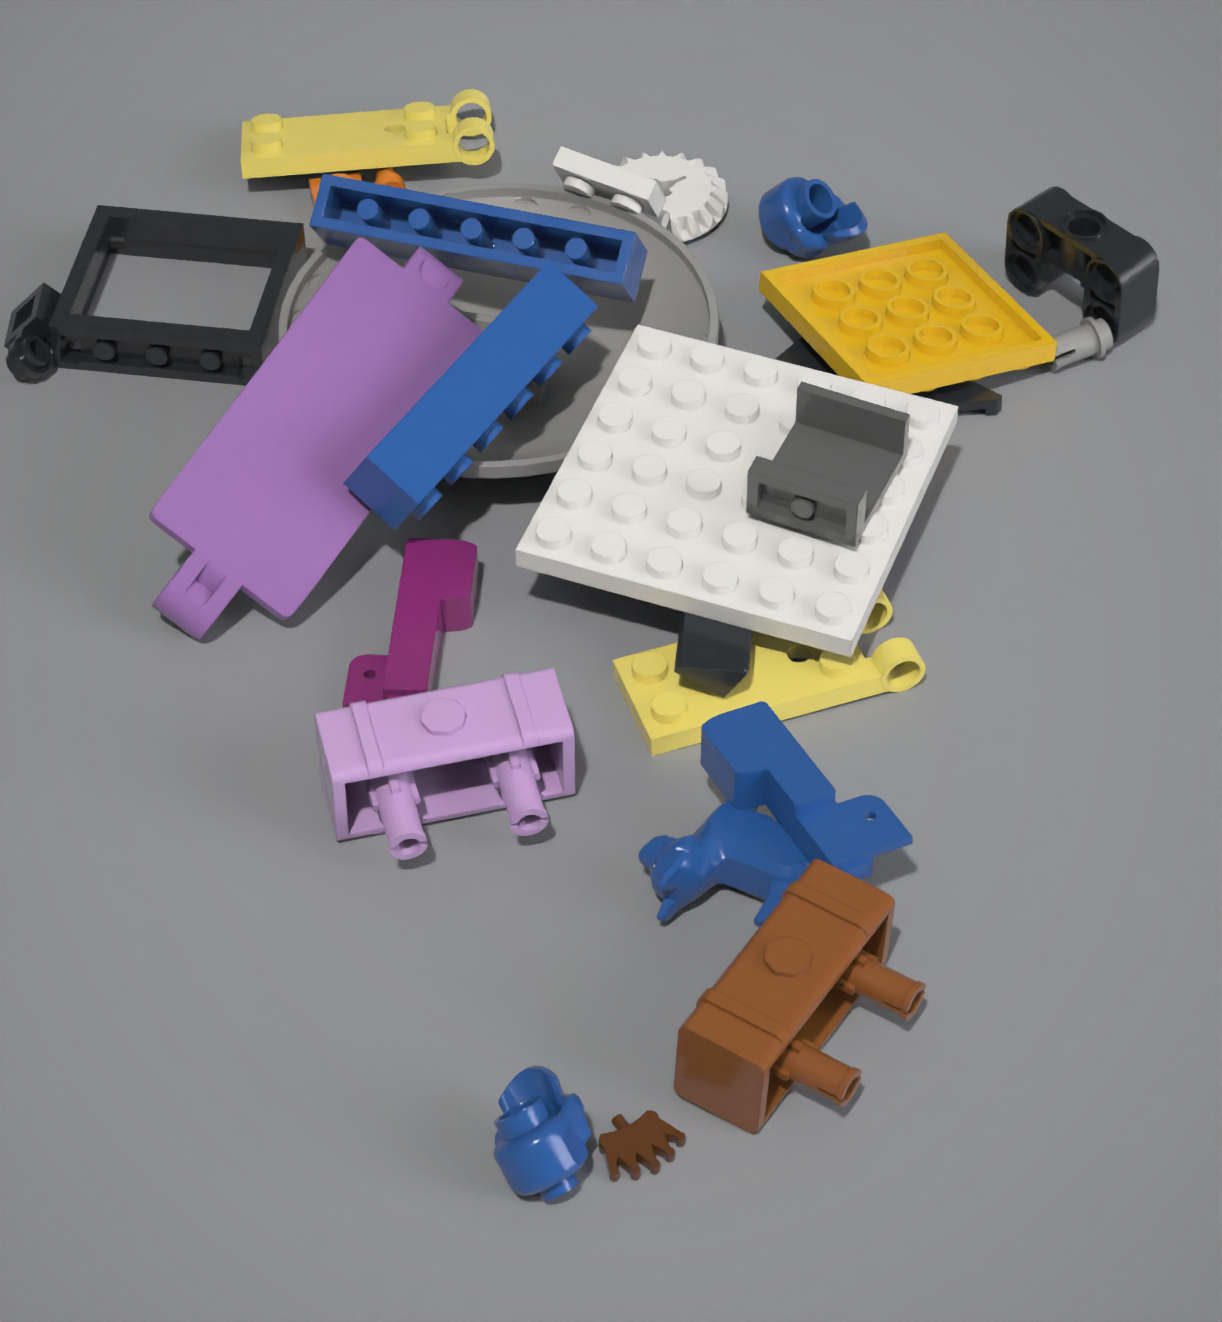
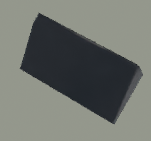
M681 611L674 672L724 698L748 673L752 630Z

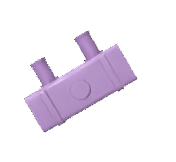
M554 668L519 674L517 671L502 674L501 678L366 703L365 700L349 704V707L314 713L319 775L337 841L385 832L390 855L395 859L407 860L421 855L427 849V837L423 832L421 824L502 808L507 809L511 831L516 835L530 836L540 832L548 825V814L543 806V800L575 794V735Z

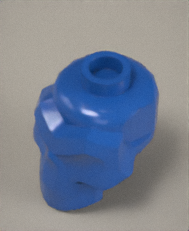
M787 178L764 193L758 205L759 221L765 236L777 247L785 249L800 258L809 259L815 257L830 246L850 241L867 230L868 226L867 219L856 202L845 205L837 195H834L831 188L819 179Z
M538 1065L530 1066L518 1073L509 1082L499 1098L498 1104L503 1114L494 1120L498 1131L495 1134L496 1147L494 1148L493 1155L513 1192L521 1196L540 1193L543 1201H549L563 1195L579 1183L574 1173L582 1167L587 1159L588 1150L585 1144L591 1135V1131L585 1118L584 1106L580 1097L575 1093L563 1094L558 1076L550 1069Z

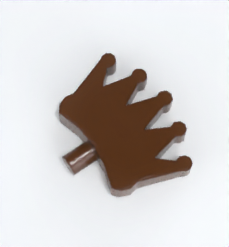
M647 1110L639 1119L631 1124L626 1121L622 1114L616 1115L611 1120V1123L617 1130L600 1134L598 1143L599 1152L604 1156L609 1179L613 1182L619 1179L618 1164L631 1175L630 1178L636 1181L640 1178L641 1172L637 1162L649 1169L651 1174H658L660 1172V1161L656 1159L655 1154L664 1158L668 1163L673 1162L675 1150L670 1147L668 1142L675 1143L677 1147H683L685 1145V1134L659 1118L656 1112Z

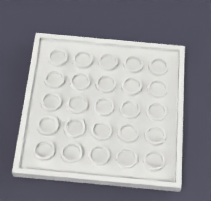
M637 325L515 549L516 566L851 657L956 426L958 406ZM801 381L910 414L907 456L856 547L746 513L748 470L756 456L773 460L789 434L796 419L797 388Z

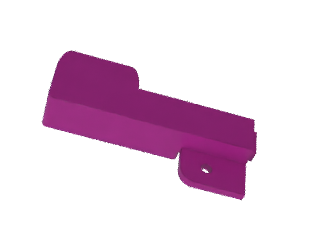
M407 539L388 655L364 654L355 657L350 662L342 703L343 708L349 707V704L365 700L366 703L432 691L435 671L438 668L443 632L461 631L473 626L479 586L478 551L475 544L454 539Z

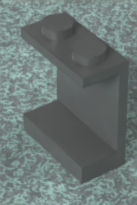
M801 381L797 388L796 419L789 434L773 460L756 456L748 470L746 513L856 547L907 456L910 414Z

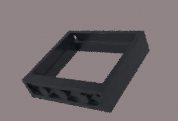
M98 205L48 325L54 367L246 386L279 342V318L283 301L289 286L307 261L304 223ZM112 237L124 238V242L110 240ZM111 254L272 268L250 330L87 315ZM75 342H80L81 349H73ZM242 358H251L252 366L243 365Z

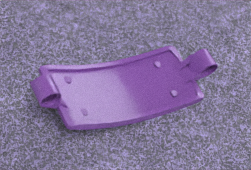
M362 237L352 244L151 510L149 518L152 523L192 552L151 606L190 636L200 639L239 589L280 620H287L297 610L372 510L343 483L377 444L483 332V330L448 304L464 281L460 276L421 246L418 247L406 264L401 267Z

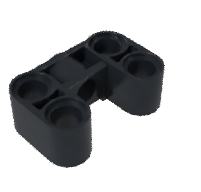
M1058 186L1046 189L1009 213L1006 231L1005 270L1009 280L1020 292L1027 295L1034 294L1066 273L1080 281V286L1084 288L1083 318L1104 319L1111 330L1113 344L1153 318L1156 308L1159 260L1156 252L1145 239L1128 232L1109 220L1103 213L1091 209Z

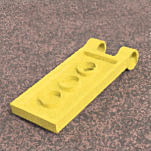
M466 89L454 96L451 105L434 106L431 102L418 101L407 104L404 109L281 118L280 115L273 113L254 116L251 121H242L240 156L242 179L450 162L480 165L490 159L495 148L494 134L490 126L492 120L490 101L481 91ZM467 103H475L483 107L485 113L482 118L469 117L461 120L457 115V111ZM483 134L488 139L486 145L476 151L466 150L459 143L463 135L478 136Z
M883 589L877 598L862 634L872 633L881 629L892 616L893 608ZM752 631L748 673L723 698L674 672L677 643L612 660L613 677L651 756L701 743V727L707 720L760 701L766 702L782 721L888 691H906L920 682L926 670L925 664L913 642L903 637L892 638L883 642L875 649L871 657L865 658L858 645H856L852 656L848 657ZM804 658L808 660L804 662H794L791 659Z

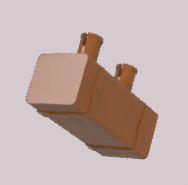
M812 860L797 881H793L782 893L781 901L712 988L706 989L696 1002V1008L679 1028L673 1085L675 1092L682 1098L751 1134L758 1132L795 1082L835 1102V1105L841 1108L845 1107L858 1088L862 1071L821 1052V1047L860 996L908 1021L917 1011L925 994V983L915 981L884 965L888 957L895 909L894 898L888 893L822 860Z

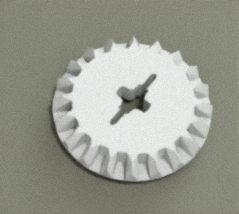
M662 150L658 156H649L642 152L639 159L636 160L623 157L620 166H617L657 181L666 197L662 210L670 213L666 229L682 242L707 233L722 220L726 213L728 193L726 192L725 180L718 177L716 168L704 167L703 161L700 158L688 161L684 153H679L672 157L666 156Z

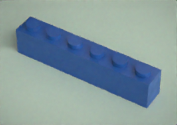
M328 174L322 175L309 224L328 245L350 248L358 238L362 237L385 255L409 260L418 247L421 246L448 268L527 283L550 261L585 294L635 303L648 252L636 232Z
M548 261L365 457L343 484L394 530L400 526L410 513L420 521L443 496L435 488L439 481L443 479L451 487L473 462L466 454L468 449L473 445L481 453L504 428L496 421L498 416L503 412L511 420L534 395L526 388L527 384L533 380L541 387L563 363L555 355L556 352L562 348L570 355L592 331L584 322L598 305Z

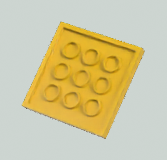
M946 232L760 272L758 290L827 364L842 377L913 394L921 391H932L939 387L960 382L976 381L986 376L1012 370H1024L1030 366L1055 360L1058 342Z

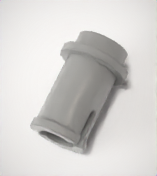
M1086 317L1081 320L1080 326L1053 335L1052 337L1058 342L1055 360L1047 362L1045 365L1050 371L1054 372L1061 367L1090 356L1094 359L1103 358L1106 355V350L1113 347V336L1106 321L1102 318L1095 320L1092 317Z

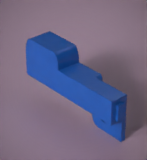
M760 701L719 714L702 725L700 764L734 808L739 809L766 805L810 863L814 859H819L858 879L872 876L873 859L875 856L913 843V836L881 798L873 795H862L837 803L835 801V788L766 702Z

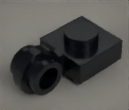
M44 282L12 311L4 343V347L8 349L6 364L10 372L21 380L40 378L48 371L52 358L51 350L47 345V342L50 340L48 325L61 293Z

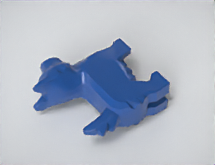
M728 800L717 807L693 835L677 839L667 835L655 836L642 847L638 854L640 863L651 871L652 888L663 899L657 914L658 920L662 922L669 921L681 908L695 901L711 887L719 883L726 884L764 900L763 905L754 918V924L757 927L762 925L781 901L782 893L793 881H797L810 862L775 817H769V814L765 812H757L758 807L734 808Z

